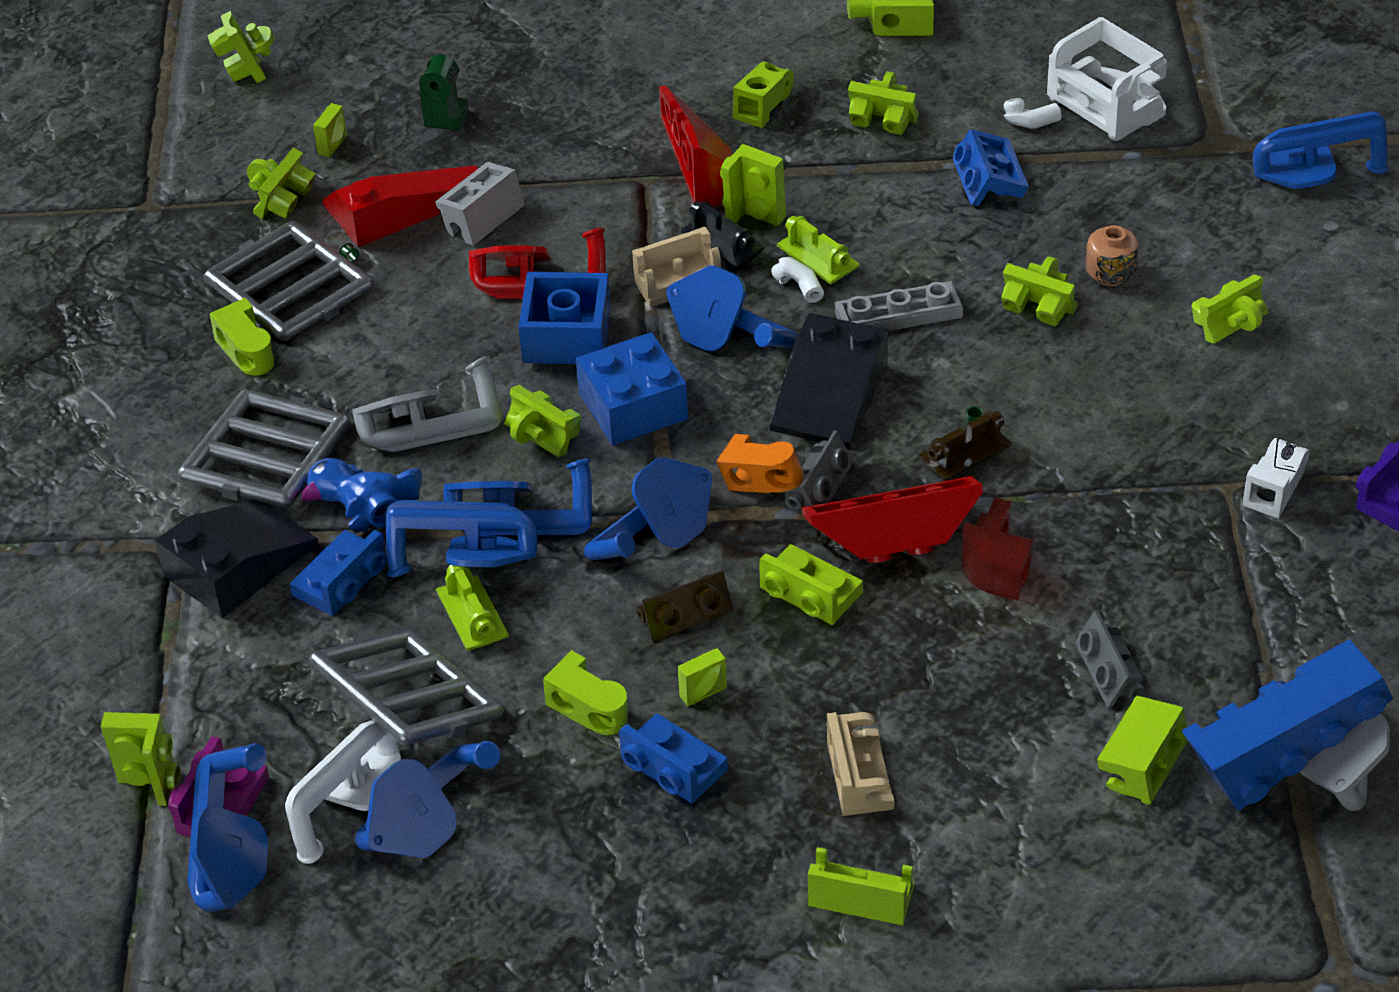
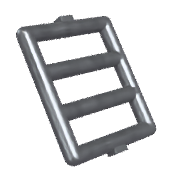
M296 221L284 224L256 242L251 239L238 246L239 252L211 267L204 273L205 282L230 302L234 303L246 298L253 306L256 322L281 341L291 339L322 319L327 322L340 314L339 309L366 293L374 285L373 279ZM292 238L302 245L238 285H234L226 278ZM315 256L326 263L323 267L261 304L250 297V295ZM340 274L351 282L286 323H283L274 316V314Z
M244 389L236 396L178 470V477L184 482L221 491L222 497L238 501L240 497L281 508H288L307 485V476L310 468L317 461L327 458L350 427V417L343 413L307 405V399L291 396L288 400ZM249 407L328 428L319 438L245 419L242 416ZM229 432L306 451L309 454L302 463H297L221 442ZM211 457L290 479L281 490L201 468Z
M402 629L367 638L364 634L350 637L347 644L315 651L309 657V663L312 668L404 746L445 734L450 738L465 735L467 728L497 720L504 712L503 706L411 629ZM404 647L416 656L415 658L351 675L338 665ZM433 671L446 681L380 700L366 690ZM460 696L465 697L475 706L409 726L396 716V714Z

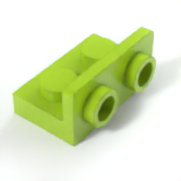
M742 144L732 156L725 159L721 167L720 175L723 179V207L725 208V216L737 223L744 214H747L756 219L779 226L786 218L783 158Z
M792 544L777 558L765 553L759 559L760 588L766 590L771 596L781 598L802 609L806 614L818 617L831 625L863 593V580Z
M104 712L100 728L118 783H128L134 786L152 784L158 806H168L172 789L180 785L181 766L179 761H174L172 735L165 732L161 715Z

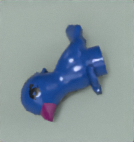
M324 458L317 461L308 471L307 486L303 490L302 501L324 500L341 502L346 507V517H354L349 522L350 529L355 534L359 532L366 533L370 523L376 528L386 527L387 509L394 502L419 499L423 475L420 468H412L395 476L383 472H363L362 469H356L355 465H348L341 459Z

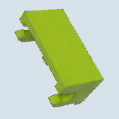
M1136 695L1097 758L1098 769L1110 774H1118L1125 780L1122 781L1118 778L1110 777L1106 783L1109 789L1123 795L1141 799L1142 803L1151 805L1188 742L1181 731L1187 728L1184 707Z
M817 847L816 864L811 863L808 871V906L903 926L914 889L913 866L903 864L902 877L835 864L828 862L827 849Z

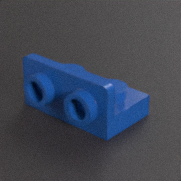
M969 129L963 141L956 146L953 161L971 205L979 206L988 190L1000 196L1009 195L1023 198L1029 185L1009 139Z
M344 530L290 583L292 596L334 616L345 604L350 603L357 595V592L373 576L378 575L388 562L383 534L374 530L367 538L363 539Z
M658 713L649 719L639 730H635L627 724L619 730L621 758L626 765L634 771H642L656 780L666 792L672 795L677 794L691 804L728 770V758Z

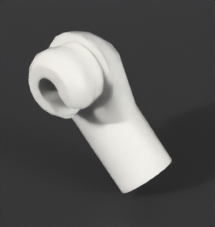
M1021 98L1010 99L1004 103L1006 111L1004 117L1013 125L1035 129L1061 120V111L1056 103L1034 110L1025 109L1024 101Z
M792 257L780 258L779 263L772 267V275L777 281L779 280L780 284H787L791 278L798 283L807 302L814 303L823 297L824 291L815 272L811 268Z

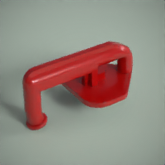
M602 227L586 231L582 234V238L586 239L588 248V273H606V249L603 236L605 229ZM506 245L470 250V280L476 288L497 299H523L527 272H534V262L550 261L551 253L546 247L530 245ZM486 260L505 262V267H520V276H486Z

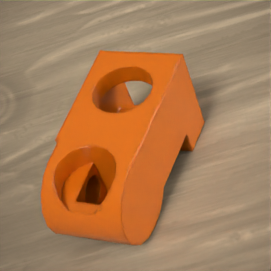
M735 434L716 461L729 491L787 492L799 486L805 477L793 445L785 441L771 444H756L752 442L750 435ZM733 468H739L737 472L734 473Z

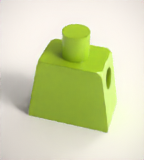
M847 0L849 19L869 17L873 34L877 36L933 35L934 4L932 0Z

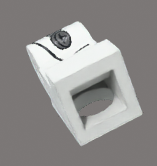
M1274 438L1265 456L1261 458L1257 465L1253 464L1247 473L1242 505L1279 519L1303 476L1309 457V449ZM1263 489L1273 490L1276 492L1275 501L1262 500L1256 493Z

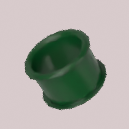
M346 243L340 248L339 254L353 263L359 257V250L354 248L351 243Z
M977 406L966 409L965 423L967 424L977 419L971 416L981 417L984 412L983 409Z

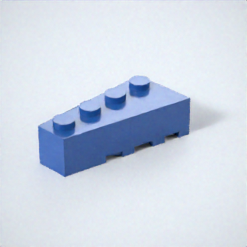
M1349 639L1297 667L1295 678L1286 683L1273 680L1260 687L1257 699L1238 709L1233 702L1217 711L1219 720L1203 729L1197 723H1194L1181 731L1207 772L1235 808L1240 811L1246 805L1257 803L1263 799L1269 789L1285 777L1299 773L1305 768L1310 759L1325 748L1338 745L1346 737L1347 733L1361 722L1378 716L1394 698L1381 674Z

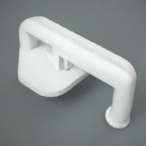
M368 721L360 724L290 791L285 802V810L297 849V858L303 864L316 862L324 852L322 842L315 838L309 814L324 799L353 809L368 811L373 781L395 762L401 760L397 741L376 722Z

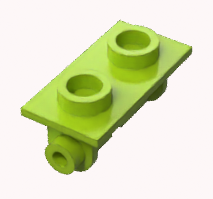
M791 216L787 220L785 227L788 230V237L778 242L777 247L795 260L811 268L817 276L830 285L860 267V263L851 258L845 245L838 244L824 233L818 235V229L808 223L805 217Z
M450 565L446 571V585L436 588V592L466 651L468 652L508 638L509 634L478 575L472 576L468 567Z

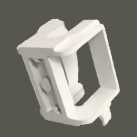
M1099 17L1063 38L1055 45L1053 53L1049 55L1047 95L1050 96L1052 102L1063 104L1107 132L1109 138L1113 141H1119L1138 128L1149 126L1166 115V105L1159 95L1160 91L1156 90L1152 85L1166 77L1167 60L1163 58L1161 52L1105 18ZM1101 40L1140 65L1126 73L1116 69L1101 67L1099 60L1092 56H1087L1071 65V61L1075 55Z

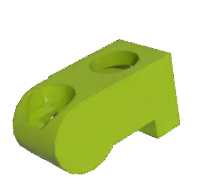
M765 61L756 66L733 87V119L763 128L769 121L770 112L780 101H784L789 96L794 83L793 70L782 69Z
M246 298L210 313L215 341L242 372L251 376L266 374L273 368L275 360L270 335L265 329L257 327L253 306Z
M573 650L543 678L545 705L601 735H614L619 733V730L624 725L628 724V704L625 688L615 681L601 680L587 672L586 658Z

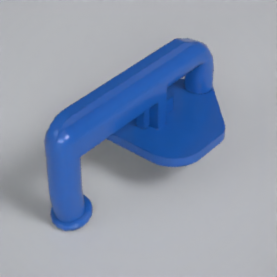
M1366 112L1278 129L1256 145L1253 152L1254 175L1257 178L1293 189L1323 185L1332 181L1337 175L1336 164L1329 145L1366 138L1370 140V160L1366 162V168L1372 173L1384 174L1389 170L1387 165L1388 142L1385 118L1378 112Z
M709 265L672 283L667 288V298L681 337L684 341L706 351H718L726 346L734 327L737 326L754 334L755 342L759 347H794L798 336L795 331L742 308L746 296L745 284L738 275L718 266Z
M666 457L655 459L639 471L633 479L632 496L637 506L587 543L583 551L584 556L595 561L619 556L629 557L635 550V542L632 536L648 524L659 542L664 546L678 548L686 545L703 532L706 527L712 484L711 472L706 468Z
M590 458L580 459L566 465V469L571 471L573 510H520L532 519L536 526L537 535H580L588 531L592 523ZM475 481L443 484V501L463 502V492H482L483 501H499V503H506L515 507V492H532L533 485L523 481ZM480 528V535L518 536V529Z
M400 500L391 504L387 509L386 553L389 566L387 574L389 577H398L413 569L412 564L408 563L406 556V528L465 530V536H459L451 540L446 552V562L455 566L497 567L537 556V531L534 522L528 515L506 503ZM480 528L518 529V541L503 536L480 535Z
M491 741L457 745L429 769L414 759H403L395 762L372 783L368 818L355 834L356 846L364 851H376L416 858L431 856L452 837L457 822L455 811L441 791V788L468 765L476 764L482 769L495 767L501 758L499 747Z
M258 743L208 754L200 760L196 769L187 880L195 904L203 911L215 912L233 908L266 875L268 838L265 829L253 818L223 809L225 773L239 768H246L249 771L256 772L264 766L266 751Z

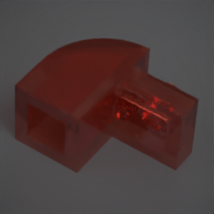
M995 497L989 512H982L980 514L977 526L968 523L964 524L962 570L966 578L980 590L1018 601L1031 571L1033 540L1009 534L1012 501Z

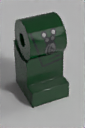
M443 54L434 55L429 59L427 68L419 80L424 127L460 131L469 112L468 99L458 98L456 79L459 75L458 64L454 59Z

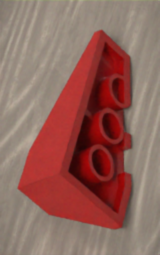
M666 85L659 86L660 116L693 203L695 201H706L711 204V207L723 205L724 189L720 172L725 159L733 155L731 148Z
M474 165L372 176L334 191L323 199V206L359 248L441 214L435 202L479 168Z

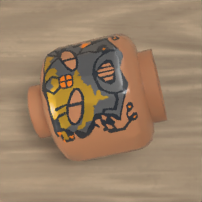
M1110 225L1097 229L1090 235L1086 247L1085 265L1087 273L1102 285L1117 286L1127 282L1135 275L1138 268L1139 243L1137 237L1131 231L1117 225Z

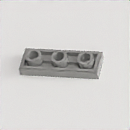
M952 281L943 283L933 282L921 287L904 290L894 289L887 293L865 297L855 296L848 300L835 302V314L837 319L892 331L962 318L963 306Z

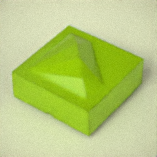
M333 103L328 105L313 124L318 155L330 158L347 136L344 111L341 105Z
M718 648L678 666L679 696L687 707L727 688L726 658Z

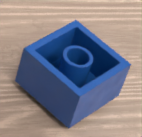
M527 272L518 326L522 363L576 364L577 357L606 348L611 312L608 273Z
M652 332L576 358L579 395L612 446L688 419L686 382Z

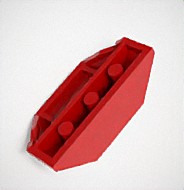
M967 476L847 500L802 507V514L812 526L858 558L865 559L868 563H878L891 559L892 553L908 551V554L911 555L926 554L934 550V545L947 543L983 494V487L975 478Z

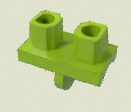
M231 11L221 15L224 26L207 36L217 57H221L236 49L237 54L223 60L233 82L250 75L253 76L256 83L267 79L259 65L261 61L257 54L260 53L263 57H266L271 53L269 47L274 42V34L267 26L257 27L254 23H250L245 28L247 31L245 35Z
M889 71L885 73L883 81L871 79L869 84L851 81L848 87L850 123L854 126L865 128L870 125L873 115L884 117L882 122L884 130L889 133L902 135L909 122H917L919 110L916 109V93L907 92L908 86L896 84V73Z
M293 147L279 165L273 159H268L267 161L255 159L247 167V175L250 180L248 185L252 190H258L260 202L253 209L254 215L263 219L271 211L287 219L293 212L298 200V196L287 189L291 188L303 196H306L312 189L316 173L301 165L303 156L301 151Z
M1051 256L1044 260L1042 266L1031 262L1028 269L1007 263L1003 271L1005 287L1001 297L1002 306L1007 311L1019 314L1023 312L1028 300L1039 303L1035 311L1037 319L1043 323L1057 326L1065 313L1073 315L1078 306V302L1074 300L1075 285L1067 283L1069 275L1058 271L1059 261Z
M1254 274L1241 282L1232 280L1222 286L1220 294L1211 299L1202 297L1192 303L1194 323L1203 326L1206 341L1215 344L1241 328L1245 331H1253L1261 326L1262 316L1268 314L1267 306L1261 294L1263 277Z
M521 385L512 387L509 394L511 397V407L504 421V424L510 427L511 438L520 444L533 441L558 458L566 455L570 439L579 435L582 416L572 409L562 411L553 406L554 403L551 400V396L541 390L532 393Z

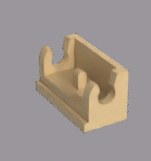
M706 227L632 250L634 284L650 307L669 301L666 292L668 286L709 265L721 268L718 247L711 249L710 233Z
M836 712L827 713V745L843 816L894 809L895 801L889 784L878 729L865 728L853 730L857 726L874 724V717L871 713L858 712L837 715Z

